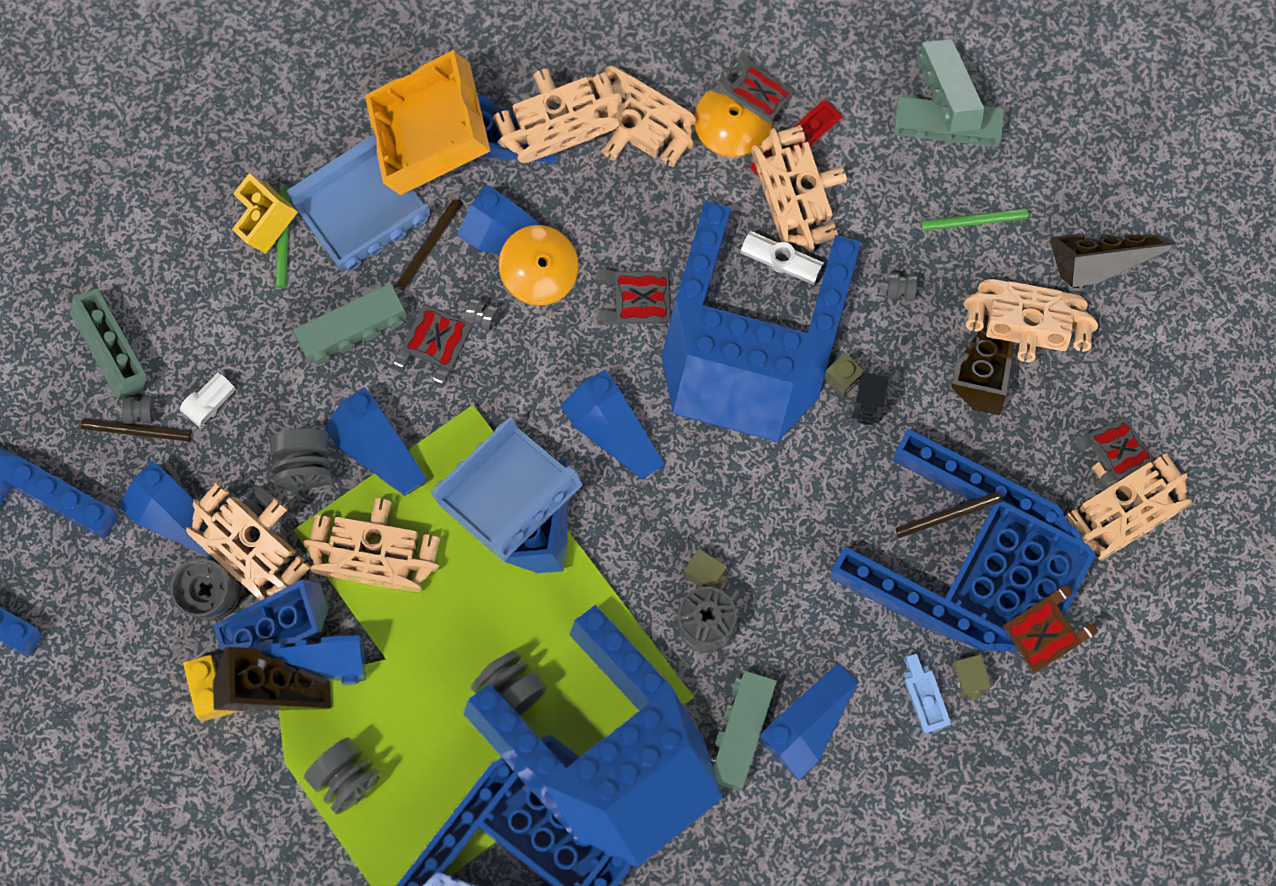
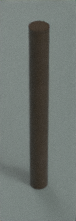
M456 200L451 201L395 284L396 288L404 292L461 207L459 202Z
M91 419L81 420V429L186 442L190 441L191 431Z
M998 491L897 527V536L902 538L1003 502L1002 495Z

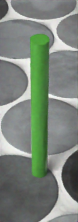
M282 185L279 187V194L290 204L286 193L290 186ZM289 224L277 240L276 288L287 287Z
M1027 209L922 220L921 228L922 231L1024 220L1028 219Z

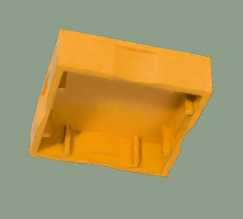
M455 50L424 64L410 75L395 79L365 95L370 123L376 136L377 156L383 184L399 195L407 193L490 152L471 65Z

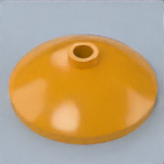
M711 90L700 99L694 113L696 119L694 127L701 142L711 151L723 156L740 157L752 153V147L754 145L757 147L762 145V142L769 136L770 130H772L773 120L767 123L728 96L714 93ZM732 110H735V111H737L739 114L736 115V116H733V115H731L729 112L732 111Z
M543 225L527 226L512 234L503 245L498 261L499 274L505 288L519 301L535 306L548 305L562 299L574 286L578 275V258L571 242L558 230ZM539 258L545 259L546 267L539 266Z

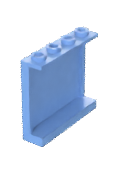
M375 134L286 191L294 208L341 273L346 270H355L360 266L361 260L369 255L371 257L378 255L384 249L383 246L390 241L397 242L401 240L406 234L405 231L413 226L415 228L422 226L427 222L428 216H430L428 205L422 203L414 190L399 195L383 184L377 156Z
M509 417L495 429V432L490 437L480 443L470 456L461 461L449 476L441 480L431 494L443 510L504 562L582 486V483L572 468L569 466L565 468L517 428L514 420Z

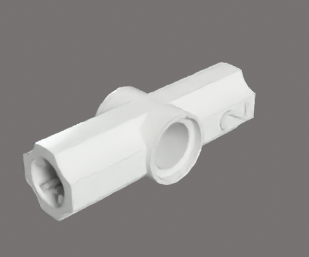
M752 231L747 235L741 249V254L771 266L776 272L787 273L812 285L816 283L824 265V262L794 250L789 243H777ZM783 254L789 260L781 262L776 259V256Z

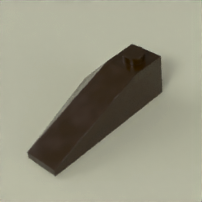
M1084 234L1057 236L1050 239L1060 277L1071 287L1077 289L1085 288L1086 285L1098 284L1172 250V244L1160 235H1126L1124 241L1119 238L1110 237L1109 234H1100V241L1084 240Z
M987 316L983 322V329L978 331L974 339L968 344L963 355L957 360L951 388L973 410L1000 416L1007 394L1015 342L987 337Z
M228 646L224 650L213 680L214 710L274 711L331 709L330 680L302 668L298 670L284 664L285 661L281 659H273L263 655L262 651L255 648Z

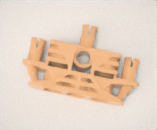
M613 66L606 67L605 70L609 75V79L614 81L612 87L615 94H621L622 100L618 105L615 118L619 119V125L611 131L614 134L601 150L603 155L607 158L611 155L610 160L615 161L623 147L629 142L642 151H646L652 157L657 158L659 150L662 151L664 143L667 144L671 138L673 139L660 158L664 163H667L669 160L668 165L674 167L686 148H693L691 125L696 123L693 114ZM588 77L589 86H591L592 93L596 98L599 94L592 82L593 78ZM608 113L600 115L601 118H607ZM631 122L634 123L636 126L633 128H626L623 125L625 123ZM677 122L683 123L682 129L676 125Z
M542 69L545 80L542 79L540 71L533 75L541 94L512 106L520 130H515L508 111H501L504 122H502L499 112L493 116L501 136L498 144L504 148H509L514 153L516 152L519 155L517 158L519 162L528 163L614 130L619 125V119L615 118L618 105L622 100V95L619 93L615 94L608 73H601L602 82L599 75L592 79L600 99L596 100L587 77L556 88L549 69ZM553 103L561 105L556 110L548 108ZM608 113L607 118H601L600 115ZM529 144V147L525 150L521 147V145Z
M801 125L776 132L773 128L770 130L769 136L762 142V145L759 147L754 145L752 147V155L781 242L795 243L799 246H805L809 251H814V245L834 240L835 235L838 236L837 230H834L836 228L834 223L809 230V228L812 227L814 222L816 226L820 225L822 220L825 223L830 222L832 212L824 188L846 183V174H842L844 172L842 166L818 173L808 142L803 143L801 148L799 145L793 146L792 151L790 147L782 149V147L805 141L804 132H801ZM771 149L773 156L765 158L763 153ZM809 181L813 184L814 188L804 189L801 182ZM792 182H796V183H795V186H794V190H793V187H792V184H791ZM797 228L800 235H790L788 230Z
M987 279L979 284V292L969 296L964 302V307L968 310L967 329L972 331L973 322H975V331L982 330L984 327V315H988L986 336L1020 343L1018 359L1024 361V355L1027 353L1026 362H1032L1035 359L1036 346L1066 351L1072 331L1076 332L1074 348L1079 351L1080 344L1083 342L1082 351H1088L1092 345V332L1098 328L1095 318L1085 311L1087 302L1082 296L1054 289L1011 281Z
M1168 453L1162 455V458H1157L1153 464L1149 462L1082 504L1079 511L1081 514L1084 512L1087 514L1085 517L1087 522L1092 521L1090 527L1093 531L1088 528L1077 509L1064 517L1072 527L1077 529L1081 539L1094 552L1101 555L1098 559L1104 560L1192 504V500L1186 498L1185 480L1188 478L1187 473L1182 475L1170 459ZM1100 462L1092 467V470L1099 479L1104 473L1108 472L1104 464ZM1153 465L1156 466V468L1163 476L1165 481L1163 479H1157L1159 473L1157 472V470H1155L1154 472L1151 471ZM1158 490V494L1154 495L1148 500L1146 499V497H1148L1149 495ZM1174 490L1178 495L1179 502L1174 503L1169 496ZM1116 492H1124L1128 497V501L1119 500L1116 497ZM1135 502L1137 506L1125 513L1124 510L1128 509ZM1115 517L1116 520L1102 527V524ZM1103 537L1109 547L1106 549L1095 540Z
M218 482L214 483L213 487L200 501L194 499L192 527L187 526L186 532L260 600L298 582L311 568L307 562L306 564L304 563L305 560L297 556L282 575L279 573L284 567L282 564L288 563L290 560L289 556H294L297 552L272 529L273 525L288 510L285 504L281 505L282 502L279 499L274 498L259 517L237 497H229L226 500L229 504H223L220 507L222 512L214 514L215 508L229 494V491L226 488L223 490L224 486ZM204 520L209 527L204 532H201L199 530ZM254 526L260 531V538L256 542L250 536V531ZM247 546L255 548L251 551ZM268 580L275 584L273 588L268 590L264 587Z
M375 498L370 523L335 517L334 523L336 527L332 529L334 536H331L330 542L326 543L332 519L323 516V519H321V515H314L310 539L303 542L304 546L309 549L310 557L314 563L310 570L315 574L386 588L420 592L422 588L419 584L431 572L437 571L440 567L435 564L440 538L432 535L431 540L430 535H423L419 559H415L413 552H416L418 533L412 530L386 526L392 502L384 499L382 503L381 498ZM378 534L382 536L378 544L371 545L368 543L371 535ZM321 554L330 556L328 564H322ZM409 571L417 572L412 581L407 579Z

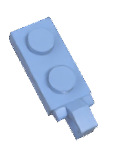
M917 654L906 657L904 660L909 672L903 674L904 682L923 734L950 726L951 722L933 672L929 670L928 666L921 667Z

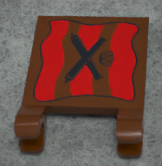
M1065 585L1002 626L1034 674L1098 633V629L1094 624H1090L1075 633L1058 608L1057 604L1073 594L1068 585Z

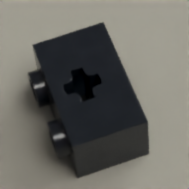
M862 372L852 418L858 419V423L863 425H873L874 422L879 423L885 403L889 381L888 376Z

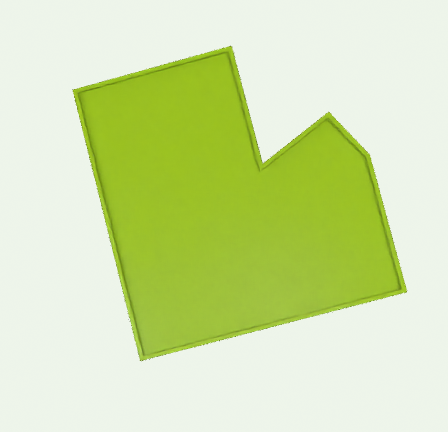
M474 405L408 450L428 481L404 496L374 473L315 514L321 515V519H323V516L332 519L326 543H329L331 536H334L332 529L336 527L334 523L335 517L370 523L374 499L381 498L382 503L384 499L392 502L386 526L412 530L418 533L416 552H413L415 559H419L423 535H430L431 540L432 535L440 538L435 564L440 567L437 571L431 572L419 584L422 588L420 592L386 588L326 576L386 660L365 664L366 680H359V684L342 685V681L327 679L330 680L331 709L279 710L285 765L370 886H396L490 764L502 758L463 714L467 700L475 695L471 690V685L481 672L497 658L512 650H517L521 655L519 662L526 661L528 663V668L522 677L536 673L547 686L546 692L520 718L539 739L551 734L579 757L639 712L632 702L569 635L574 620L594 605L608 617L672 686L683 706L694 698L568 529L564 571L535 573L502 562L438 505L431 494L436 485L449 476L461 461L470 456L480 443L484 442L494 433ZM314 516L293 530L303 545L304 540L310 539ZM378 534L371 535L368 543L371 545L378 544L382 536ZM321 554L322 564H328L330 556ZM409 571L407 579L412 581L417 572ZM349 737L362 751L356 765L362 761L369 760L372 763L371 769H378L382 775L371 792L362 801L337 815L331 809L334 802L327 804L323 800L330 787L316 792L305 780L304 775L308 768L326 750L340 740ZM478 829L444 874L454 875L496 844V842Z

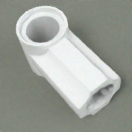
M217 373L198 393L190 394L183 401L180 411L199 428H204L206 426L204 423L210 417H215L217 409L236 389L223 375Z

